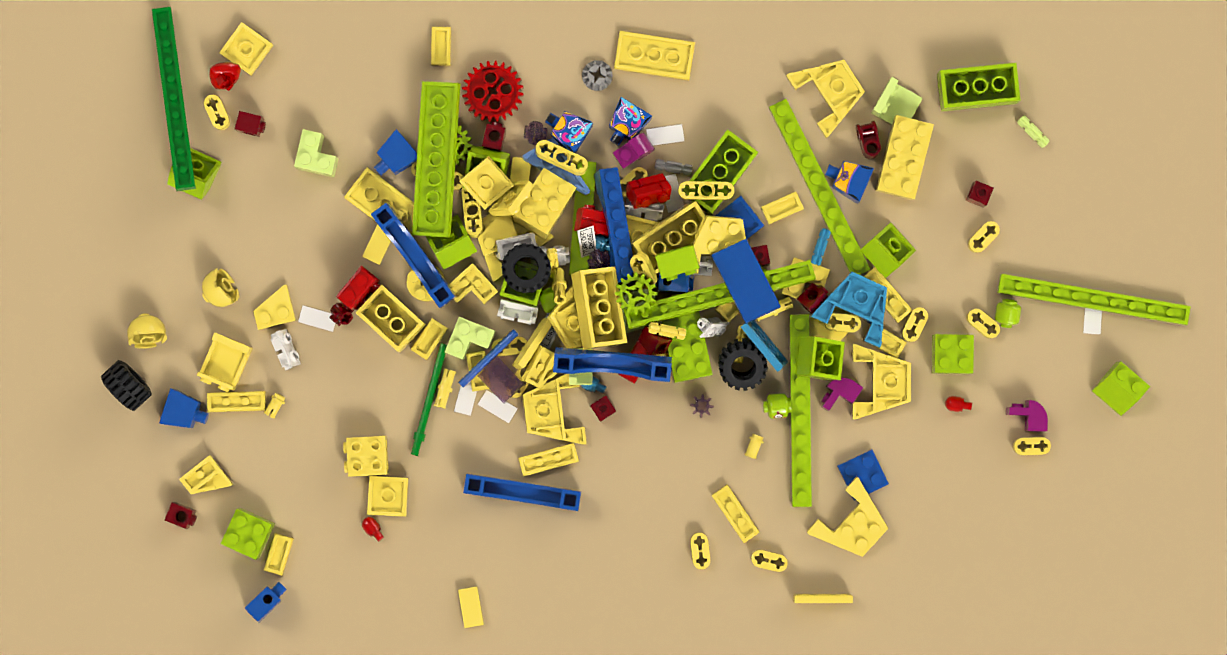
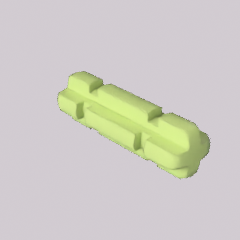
M1022 116L1017 122L1021 128L1024 127V131L1034 141L1036 140L1041 148L1045 147L1050 142L1049 139L1043 136V133L1033 123H1030L1026 116Z

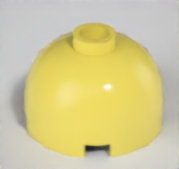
M214 269L206 275L202 282V296L204 300L217 307H226L239 299L238 289L234 290L231 283L235 282L225 270Z
M149 314L139 315L129 324L127 329L129 345L134 344L135 348H153L157 346L156 342L161 341L163 344L167 340L163 322Z

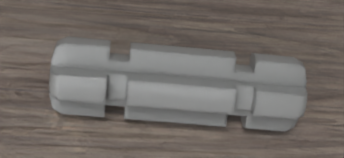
M657 159L655 163L656 170L662 171L664 169L667 172L678 174L681 172L684 175H691L692 165L689 164L682 165V163L672 161L664 162L661 159Z

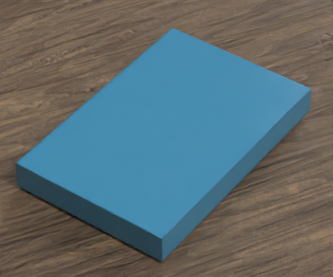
M755 320L741 326L743 331L777 372L788 363V360Z

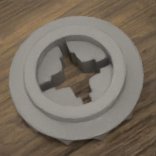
M594 60L584 67L582 72L583 82L591 90H603L612 81V70L605 62ZM600 68V74L603 75V77L598 78V80H596V83H594L595 79L591 73H596L597 70Z

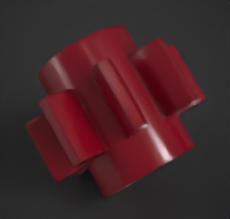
M336 303L330 309L332 315L329 318L338 326L341 324L347 325L353 319L351 313L354 310H351L344 303Z

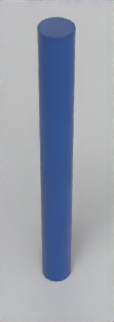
M513 329L458 383L464 388L519 334Z

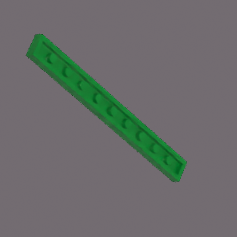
M171 7L152 9L175 187L176 191L196 189Z

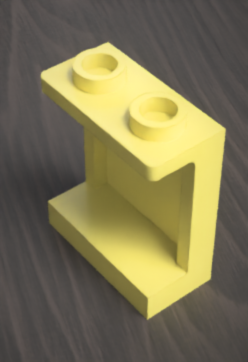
M214 333L212 345L197 376L201 377L200 381L209 385L214 382L219 384V389L229 392V389H236L253 348Z

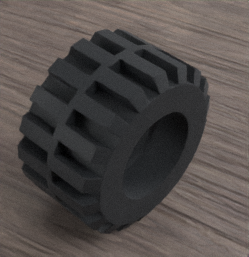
M523 243L522 245L514 246L504 256L502 274L507 284L515 291L533 293L536 290H540L548 282L551 274V265L547 254L540 247L534 246V244ZM530 257L536 261L538 272L535 277L523 280L516 275L515 265L519 259Z
M742 338V341L734 339L733 344L729 342L727 343V348H722V354H719L718 361L719 371L723 381L727 382L730 388L735 386V390L739 391L740 388H743V391H748L747 387L754 389L756 388V383L758 385L762 383L761 379H765L768 370L767 360L751 339L749 342H747L746 338ZM739 357H749L754 361L753 367L746 372H737L731 365Z
M116 361L101 375L102 382L110 393L122 405L132 411H135L152 395L145 381L123 361Z

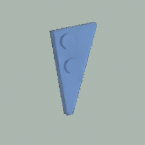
M554 137L548 140L558 145ZM544 146V148H541V152L547 151L548 147ZM536 148L522 156V159L540 170L545 168L574 185L580 193L584 195L590 193V189L581 176L574 175L538 158L535 153ZM553 150V152L551 153V158H553V154L556 150ZM560 153L556 156V159L559 162H565L567 156Z

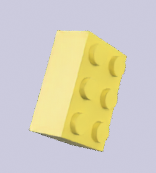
M543 168L533 184L534 187L530 191V196L521 203L520 210L514 214L513 221L546 240L575 194L577 187Z
M383 285L356 312L360 318L399 353L426 325Z

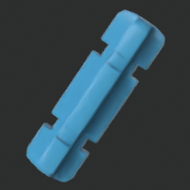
M822 228L820 230V238L817 240L813 252L814 255L811 258L812 264L821 265L823 259L821 257L824 256L828 243L827 239H829L831 231Z

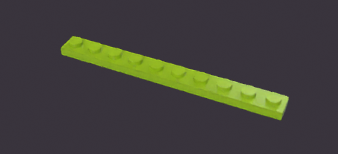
M787 99L770 106L769 110L828 230L831 231V236L849 272L861 275L871 270Z
M811 260L763 272L773 291L816 279ZM725 283L661 299L656 301V303L651 302L652 309L646 307L645 314L641 310H639L638 315L634 314V310L629 314L627 309H624L628 328L633 329L648 325L650 322H659L734 301Z
M1000 274L997 291L1000 294L1180 325H1188L1191 306L1007 274Z
M809 314L789 315L792 507H812L810 377L796 375L800 337H809Z

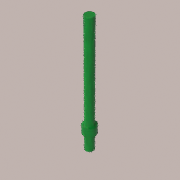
M440 344L417 432H414L413 439L415 440L411 454L418 456L421 443L425 440L426 434L424 432L446 355L447 344Z

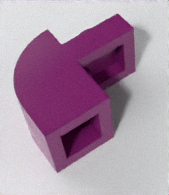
M641 133L612 154L624 169L653 152L655 148L645 133Z
M848 378L832 380L825 386L831 390V393L827 392L821 400L823 402L821 407L829 411L839 396L853 404L863 387Z
M1025 400V408L1023 404L1012 403V407H1006V415L1025 416V431H1048L1046 410L1038 402Z

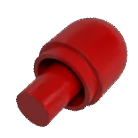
M950 396L946 399L945 406L949 411L962 412L963 409L971 410L972 402H965L964 398Z
M366 517L362 521V528L370 537L374 536L378 542L384 538L380 532V525L373 517Z

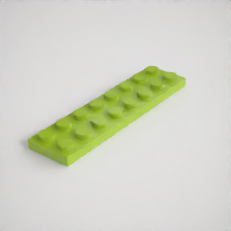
M422 81L412 235L448 238L451 236L460 83Z

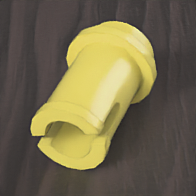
M278 393L271 396L272 400L264 411L267 416L270 414V417L274 419L281 405L285 404V397Z
M752 434V437H749L751 440L745 455L756 459L761 443H764V437Z

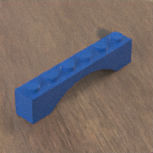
M618 167L599 169L594 174L607 224L610 267L615 266L618 285H622L623 283L620 279L627 280V274L634 277V272L630 265L633 253Z
M385 203L371 213L376 223L413 269L437 306L442 308L457 297L392 207Z
M556 347L553 372L567 374L607 372L636 376L651 381L670 382L672 357Z
M466 474L463 491L465 494L513 500L573 511L579 510L581 491Z

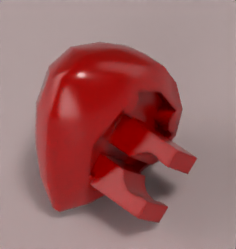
M222 62L211 66L209 75L213 87L229 91L239 79L241 72L239 64Z

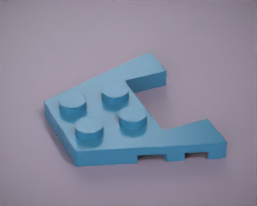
M851 272L811 317L828 324L835 306L871 322L864 341L880 348L882 345L887 287Z

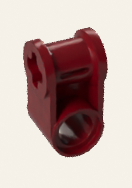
M871 121L870 124L861 126L856 124V133L863 156L867 159L876 158L881 150L876 122ZM873 145L876 148V152L869 153L866 147Z

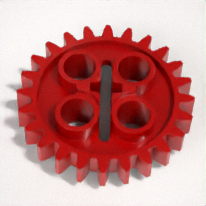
M495 60L494 65L491 66L490 62L487 61V66L485 67L482 63H479V70L473 67L474 74L467 73L470 80L464 79V83L468 85L462 87V90L467 92L462 97L468 99L464 104L465 106L471 105L468 111L472 112L475 110L474 117L476 118L481 115V121H484L486 117H488L489 123L492 122L493 118L499 123V117L506 121V114L513 116L511 110L518 111L516 104H522V101L518 99V97L524 96V93L519 92V90L524 89L523 85H518L522 80L521 78L515 79L518 74L517 71L511 73V66L505 69L504 62L501 66H498ZM489 74L496 76V80L493 83L486 81V77ZM501 78H503V79H504L503 82H501V83L499 84V86L496 88L497 94H496V95H495V94H492V95L490 96V98L488 99V102L486 103V105L483 106L482 103H483V102L489 97V95H490L489 89H492V90L495 89V87H496V85L498 84L499 80H500ZM503 86H510L512 88L511 92L503 94L501 92ZM479 89L485 92L482 98L474 96L475 92ZM492 101H499L500 107L496 110L491 109L490 103Z

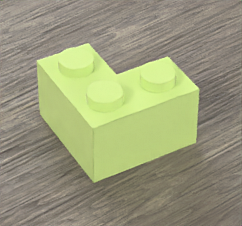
M302 130L294 164L296 169L334 177L338 158L321 153L324 140L322 133Z
M459 317L445 353L464 360L471 343L489 350L496 331Z

